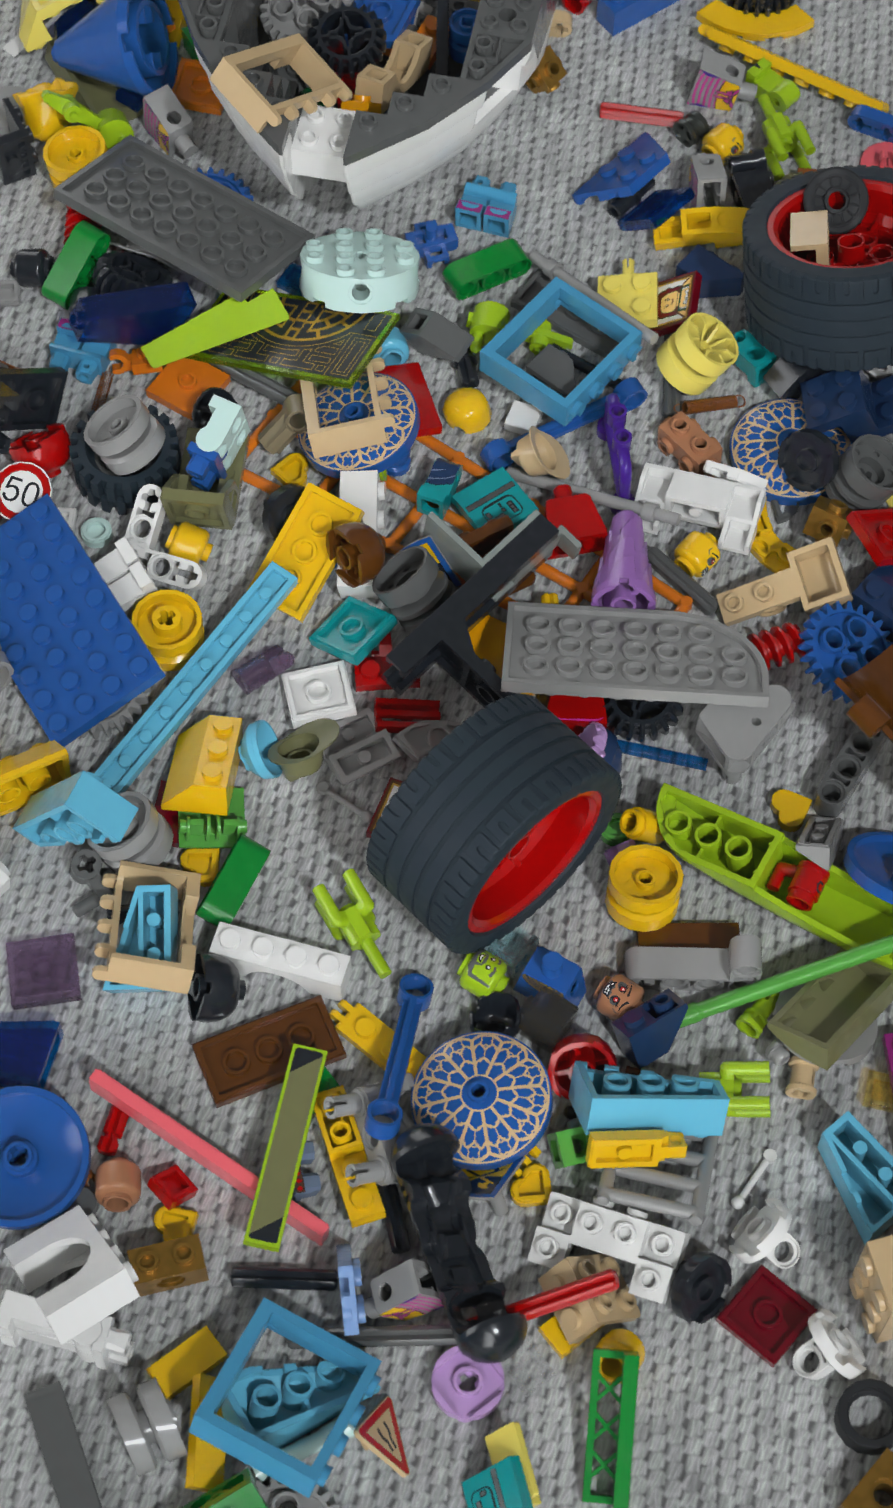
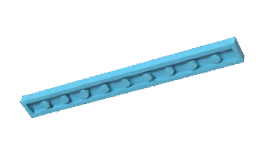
M273 561L267 566L94 774L103 780L104 785L117 794L125 792L297 586L298 578Z

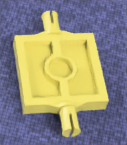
M629 258V268L627 259L622 261V274L598 276L597 293L648 328L658 327L657 272L634 273L635 261Z

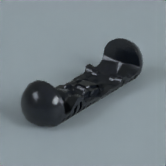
M437 1123L417 1124L404 1131L395 1141L391 1151V1164L396 1179L399 1182L400 1190L403 1192L404 1201L407 1203L408 1212L410 1213L458 1349L463 1355L478 1363L495 1364L505 1361L513 1356L525 1341L528 1331L526 1316L521 1313H507L505 1309V1285L503 1282H498L493 1278L487 1257L476 1244V1224L468 1202L472 1192L471 1182L462 1170L456 1169L453 1165V1156L460 1148L458 1137L451 1130ZM474 1307L478 1319L465 1320L461 1309Z

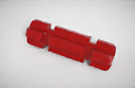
M111 1105L102 1130L104 1136H100L97 1144L98 1153L109 1157L116 1155L119 1146L118 1139L122 1138L129 1118L126 1113L114 1105Z

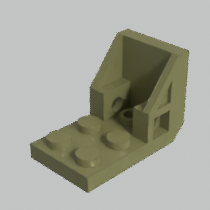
M188 427L180 473L173 474L161 491L160 500L170 524L180 525L186 521L198 527L232 530L236 522L250 440L249 434L231 466L226 470V479L220 478L219 481L215 480L210 491L206 492L192 485V476L185 470L191 459L187 447L191 441L196 443V435L201 429Z

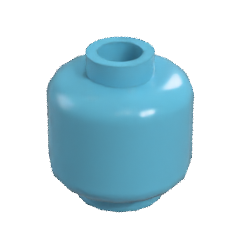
M385 326L375 340L381 343L382 351L379 354L372 355V359L383 358L385 366L405 364L410 352L405 337L399 328Z

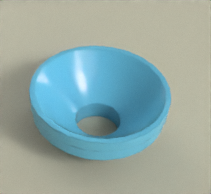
M258 720L248 725L242 740H240L238 752L247 771H252L257 776L268 780L279 777L282 769L280 765L272 763L267 757L268 750L273 744L278 742V738L272 727L265 720Z

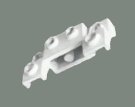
M645 463L634 501L643 504L646 501L658 504L661 509L681 514L682 521L722 529L718 540L719 549L749 555L757 534V524L766 502V489L722 478H714L694 472ZM642 520L643 532L658 535L662 525L661 521L656 520L652 523Z
M551 1191L542 1225H537L527 1261L553 1268L564 1258L569 1257L574 1244L636 1264L628 1293L666 1304L674 1277L685 1256L691 1236L690 1233L648 1221V1213L627 1207L626 1213L613 1210V1202H609L605 1206L599 1205L596 1202L597 1197H593V1201L590 1203Z

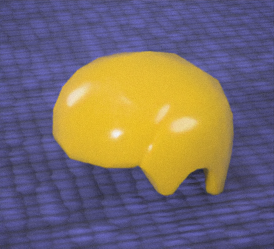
M471 387L455 389L445 399L442 408L443 415L450 427L453 429L459 427L466 434L482 431L490 423L492 415L490 405L484 394L480 390Z

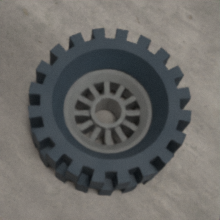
M149 405L148 409L149 414L153 415L165 429L166 437L164 444L158 454L146 466L126 475L114 474L103 463L101 457L84 440V430L87 422L81 419L77 423L78 433L72 432L70 438L72 446H69L72 467L80 493L83 497L88 495L89 503L94 507L101 502L102 511L111 513L112 508L115 507L118 510V515H127V509L134 507L137 494L144 485L155 484L162 488L173 474L180 473L182 459L176 428L173 423L170 424L169 417L164 412L158 416L157 407ZM94 409L87 413L88 421L95 413ZM155 494L153 496L149 495L147 501L151 504L157 503L159 497L155 496Z

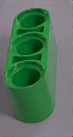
M85 220L80 221L72 230L42 286V295L65 310H69L71 295L78 288L88 286L98 258L102 257L103 253H106L110 245V236Z
M507 239L450 263L443 270L442 276L456 298L464 300L526 274L531 268L532 263L517 240Z
M241 834L230 850L195 915L215 927H218L219 922L231 924L271 850Z

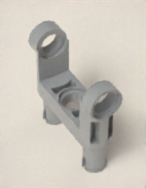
M406 1073L401 1096L410 1093L412 1087L415 1086L412 1073ZM381 1083L354 1088L350 1094L328 1096L324 1099V1110L334 1108V1111L325 1113L329 1119L354 1115L363 1141L368 1162L348 1164L345 1169V1178L356 1176L355 1179L347 1181L351 1187L374 1182L381 1186L399 1183L391 1164V1151L397 1140L396 1137L390 1140H378L371 1137L364 1128L368 1105L378 1099ZM378 1115L373 1117L378 1122L391 1123L390 1118L387 1116Z

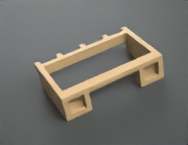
M299 33L224 56L209 79L257 133L262 132L267 123L273 127L282 123L281 115L283 114L288 120L292 121L299 117L298 109L303 108L308 114H312L318 109L317 102L321 101L326 107H332L336 104L338 97L344 102L352 98L351 90ZM269 63L273 69L290 65L311 88L312 92L271 105L242 72Z
M374 341L351 374L367 372L375 416L321 428L316 398V383L336 379L337 377L299 371L307 433L314 459L388 442L384 428L393 426L395 424V417L392 413L381 414V410L389 409L392 406V400L387 395L378 396V391L385 390L389 386L386 377L380 376L375 378L374 372L382 371L385 368L383 358L372 359V355L379 354L382 351V345L379 341Z
M123 860L120 861L117 874H104L102 884L107 888H113L114 895H102L100 897V906L104 909L112 910L111 919L102 918L98 920L97 930L101 933L110 934L109 944H96L94 953L98 957L107 958L106 966H94L92 977L102 981L188 994L195 970L196 945H192L194 915L200 896L201 874ZM171 884L177 888L178 900H181L176 962L116 953L122 890L134 892L137 885Z

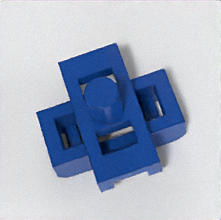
M436 219L414 224L413 232L404 233L405 240L413 242L420 258L423 257L427 269L432 268V263L443 261L444 265L449 264L448 251H453L459 246V239L453 223L438 226ZM440 252L439 255L430 256V253Z

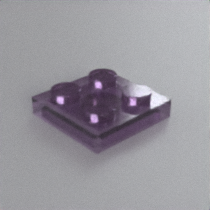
M74 933L6 943L13 1010L82 1000Z

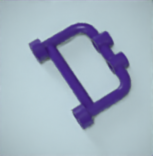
M610 393L606 396L604 417L598 420L596 433L601 440L607 441L616 489L614 496L634 501L635 497L630 493L632 483L630 456L632 434L629 430L625 429L627 408L620 403L617 394ZM610 508L614 515L621 512V510Z

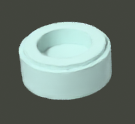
M90 518L82 524L80 529L82 541L88 547L102 548L112 540V527L104 518Z

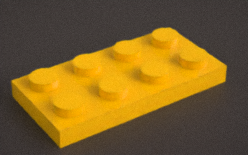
M308 482L248 589L272 561L298 578L297 586L277 610L303 623L337 563L335 558L332 561L329 559L326 548V534L340 524L353 521L360 522L365 514L363 510Z

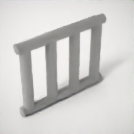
M684 1136L685 1139L703 1142L701 1153L687 1151L685 1158H665L666 1161L698 1167L696 1179L644 1167L602 1168L596 1202L602 1206L613 1202L689 1219L690 1224L693 1226H700L705 1215L718 1136H708L705 1138ZM615 1176L693 1193L692 1204L613 1188Z

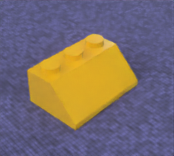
M209 715L178 735L161 803L162 810L228 815L240 762L238 747L240 746V740L243 738L242 718Z
M53 740L35 744L25 752L15 756L9 755L0 760V817L25 807L32 795L71 777L69 755L65 747Z

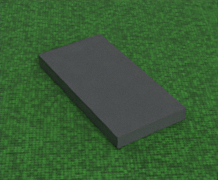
M538 268L511 300V307L521 311L552 281L543 274L541 268ZM561 305L547 318V321L552 324L554 331L571 337L574 342L603 358L619 344Z

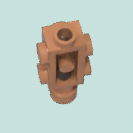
M682 410L673 417L665 418L658 426L657 445L659 450L665 456L672 454L678 460L677 463L680 470L701 475L706 474L707 476L717 478L705 473L703 468L706 460L721 463L722 447L718 440L707 435L701 429L699 423L695 419L689 418Z

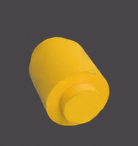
M633 807L625 810L621 815L620 829L627 838L653 845L664 841L659 830L656 811L642 807Z

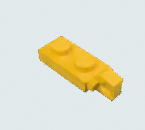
M666 1130L590 1131L585 1161L590 1169L658 1167V1163L664 1161L665 1158H685L687 1144L683 1133L668 1132Z

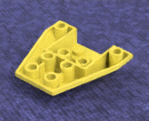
M22 0L19 37L26 51L29 53L32 50H38L44 47L48 41L52 40L43 20L55 17L64 8L80 3L83 0ZM96 0V2H97L98 5H99L101 2L104 1V0Z

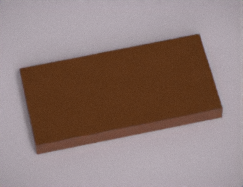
M321 995L192 1044V1049L216 1108L283 1083L293 1043L328 1051L325 1066L347 1058Z

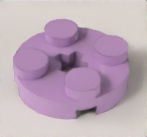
M455 1346L444 1352L435 1363L431 1377L433 1398L437 1406L446 1415L460 1422L466 1423L483 1419L490 1415L501 1402L505 1389L503 1368L500 1362L495 1364L475 1362L459 1351L458 1346ZM462 1375H465L467 1378L475 1376L477 1378V1381L474 1383L476 1389L473 1391L468 1389L461 1390L459 1388L461 1385L460 1377Z

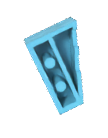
M171 884L136 886L116 953L176 962L178 945L177 888ZM105 981L103 991L109 993L170 992Z
M847 1111L822 1132L817 1148L864 1245H866L867 1241L877 1239L893 1225V1156Z

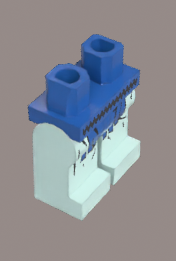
M215 394L208 404L212 413L209 422L197 433L196 443L191 441L187 447L191 459L185 468L186 472L192 476V485L206 492L210 491L215 480L219 481L220 478L226 479V470L231 466L250 432L242 406Z

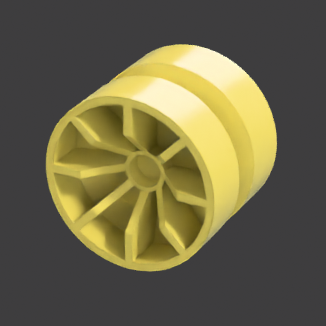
M698 312L692 314L658 348L656 360L662 375L674 388L688 395H700L736 362L739 349L736 339L724 323L710 314Z

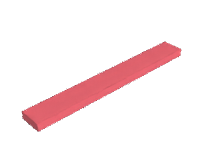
M95 1069L89 1077L90 1089L254 1201L259 1181L258 1176L102 1070ZM291 1200L286 1223L322 1246L329 1236V1224Z

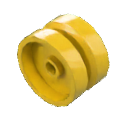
M69 126L57 131L47 140L43 148V159L54 188L108 151L105 139L99 131L89 126Z
M166 589L150 593L138 602L132 612L133 625L163 671L181 670L205 642L201 610L198 603L186 593Z
M647 844L629 846L618 852L611 861L605 904L610 916L623 927L639 932L656 931L670 923L677 914L684 876L680 862L670 852L661 847Z

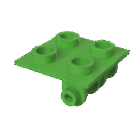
M244 788L233 789L227 816L178 811L179 848H232L239 836L247 833Z

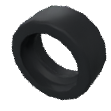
M870 1378L856 1381L845 1389L835 1407L834 1423L837 1434L846 1446L857 1453L873 1456L883 1454L887 1448H893V1420L892 1427L884 1436L875 1439L865 1438L851 1426L849 1410L855 1400L870 1395L885 1401L891 1409L893 1416V1387L884 1381Z

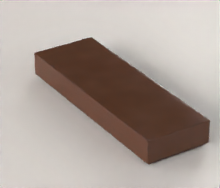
M668 923L656 931H637V945L647 947L729 948L730 940L740 935L739 923Z

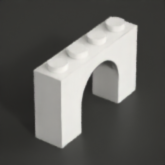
M77 1205L3 1250L28 1294L63 1272L83 1266L74 1276L35 1299L61 1345L140 1297L133 1284L139 1280L128 1260H125L118 1246L114 1245L107 1231L104 1228L102 1229L95 1215L91 1213L87 1216L80 1205Z

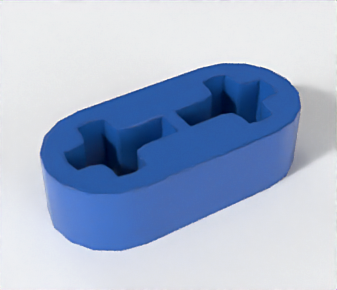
M862 104L856 105L847 120L852 130L885 142H893V115Z

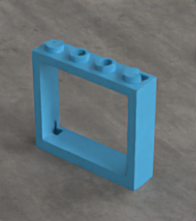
M555 277L480 350L479 370L566 427L576 415L580 417L583 414L586 405L592 399L596 400L601 396L605 386L611 380L615 381L619 378L624 367L630 361L634 362L636 360L637 354L642 349V331L560 278ZM560 305L619 343L565 398L506 359Z
M264 1297L194 1414L188 1432L309 1498L316 1484L323 1487L333 1470V1467L328 1465L332 1455L338 1458L341 1456L350 1438L344 1434L347 1427L351 1425L356 1428L366 1409L365 1406L360 1404L364 1396L367 1395L372 1398L382 1379L376 1375L382 1361ZM267 1328L360 1378L312 1466L216 1415Z

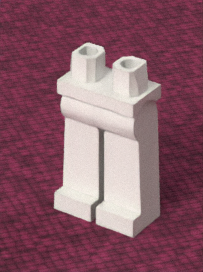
M124 536L114 543L117 547L116 549L99 559L94 565L126 614L129 615L134 611L140 600L148 594L159 590L136 551Z
M6 1289L0 1305V1340L2 1344L16 1347L19 1337L76 1352L82 1360L95 1362L96 1367L107 1370L110 1362L129 1366L135 1348L134 1342H131L132 1333L116 1328L113 1317L108 1316L61 1345L35 1301L37 1298Z

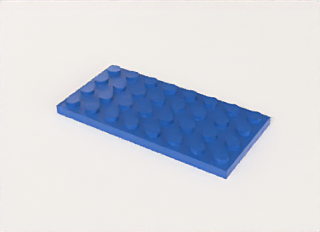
M48 493L0 526L1 651L5 653L14 669V674L11 675L12 679L49 740H55L65 747L164 678L166 674Z

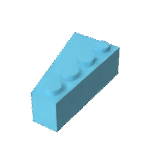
M83 770L32 795L12 829L40 847L65 845L66 841L80 845L84 843L85 839L90 838L94 844L103 843L107 837H109L111 842L115 843L121 842L139 808L104 785L103 780L98 775Z
M574 1062L568 1097L585 1135H589L590 1131L666 1130L698 1138L722 1136L730 1099L719 1080L673 1074L671 1080H668L654 1073V1071L640 1070L639 1075L619 1073V1066L605 1065L604 1071L588 1069L587 1062Z

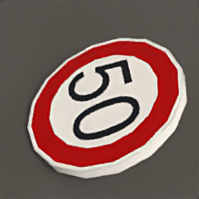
M20 461L9 464L0 471V515L8 520L48 493L51 498L53 496L51 479L41 467L34 463Z

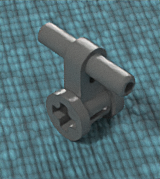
M82 849L76 852L70 864L72 879L79 884H87L93 893L72 907L73 912L79 918L98 907L102 895H114L113 888L103 886L100 875L102 861L100 856L91 849ZM83 860L85 864L90 862L93 864L91 873H88L86 870H78L80 861Z

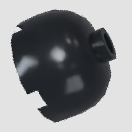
M213 953L195 955V970L192 981H194L193 996L188 993L190 1019L205 1023L218 1022L229 1017L235 1011L238 1001L244 1000L246 993L245 980H240L238 969L227 958Z

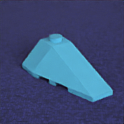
M320 1361L318 1365L296 1367V1363L284 1364L283 1368L264 1370L262 1366L248 1367L241 1371L221 1405L223 1418L276 1448H283L340 1415L360 1378L329 1361ZM378 1384V1386H377V1388H376L374 1394H376V1393H378V1392L380 1391L381 1387H380L379 1384ZM365 1395L362 1401L369 1398V1396Z

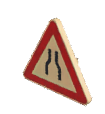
M386 1396L354 1429V1436L360 1441L365 1451L370 1449L400 1476L406 1477L410 1474L393 1401L389 1396Z

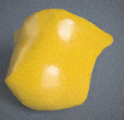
M57 77L53 83L42 82L25 92L12 95L21 107L25 125H29L35 139L47 142L54 133L72 124L65 119L64 115L43 101L41 97L42 92L50 90L61 95L71 94L76 97L79 86L74 81H65Z

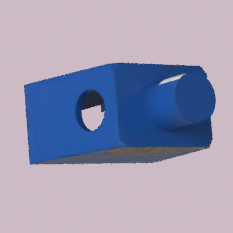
M542 946L536 948L513 988L514 991L569 1019L572 1018L587 992L582 968L578 964L562 957L558 952L550 951Z

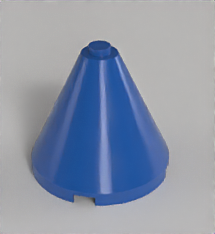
M104 0L55 40L51 48L54 62L58 63L61 68L143 96L166 84L172 90L177 76L178 48L177 42L170 43L167 25H172L173 21L166 1Z

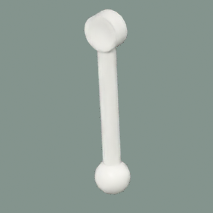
M766 1149L764 1151L761 1164L741 1193L732 1198L731 1204L734 1209L739 1210L745 1206V1198L766 1167L776 1161L777 1153L775 1150Z

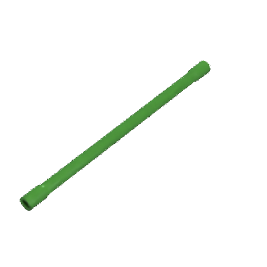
M893 934L703 1001L687 1004L688 1010L680 1028L700 1022L709 1016L893 953Z

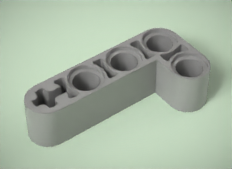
M738 935L730 940L729 948L632 947L624 952L625 976L642 986L644 990H666L668 988L673 990L674 987V990L707 991L708 988V991L728 992L761 980V939L754 935Z

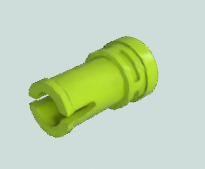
M778 992L755 1000L752 1006L746 1008L744 1013L737 1019L736 1026L738 1029L751 1038H759L768 1023L767 1019L773 1012L780 993Z

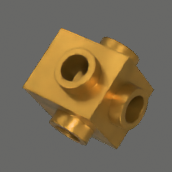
M550 45L546 46L538 67L525 83L534 94L544 91L547 94L553 92L561 85L559 81L568 74L562 65L561 59L555 54Z
M820 495L811 510L802 533L813 537L816 542L832 537L837 548L841 539L848 540L853 530L846 517L854 510L848 508V505L841 500H830Z

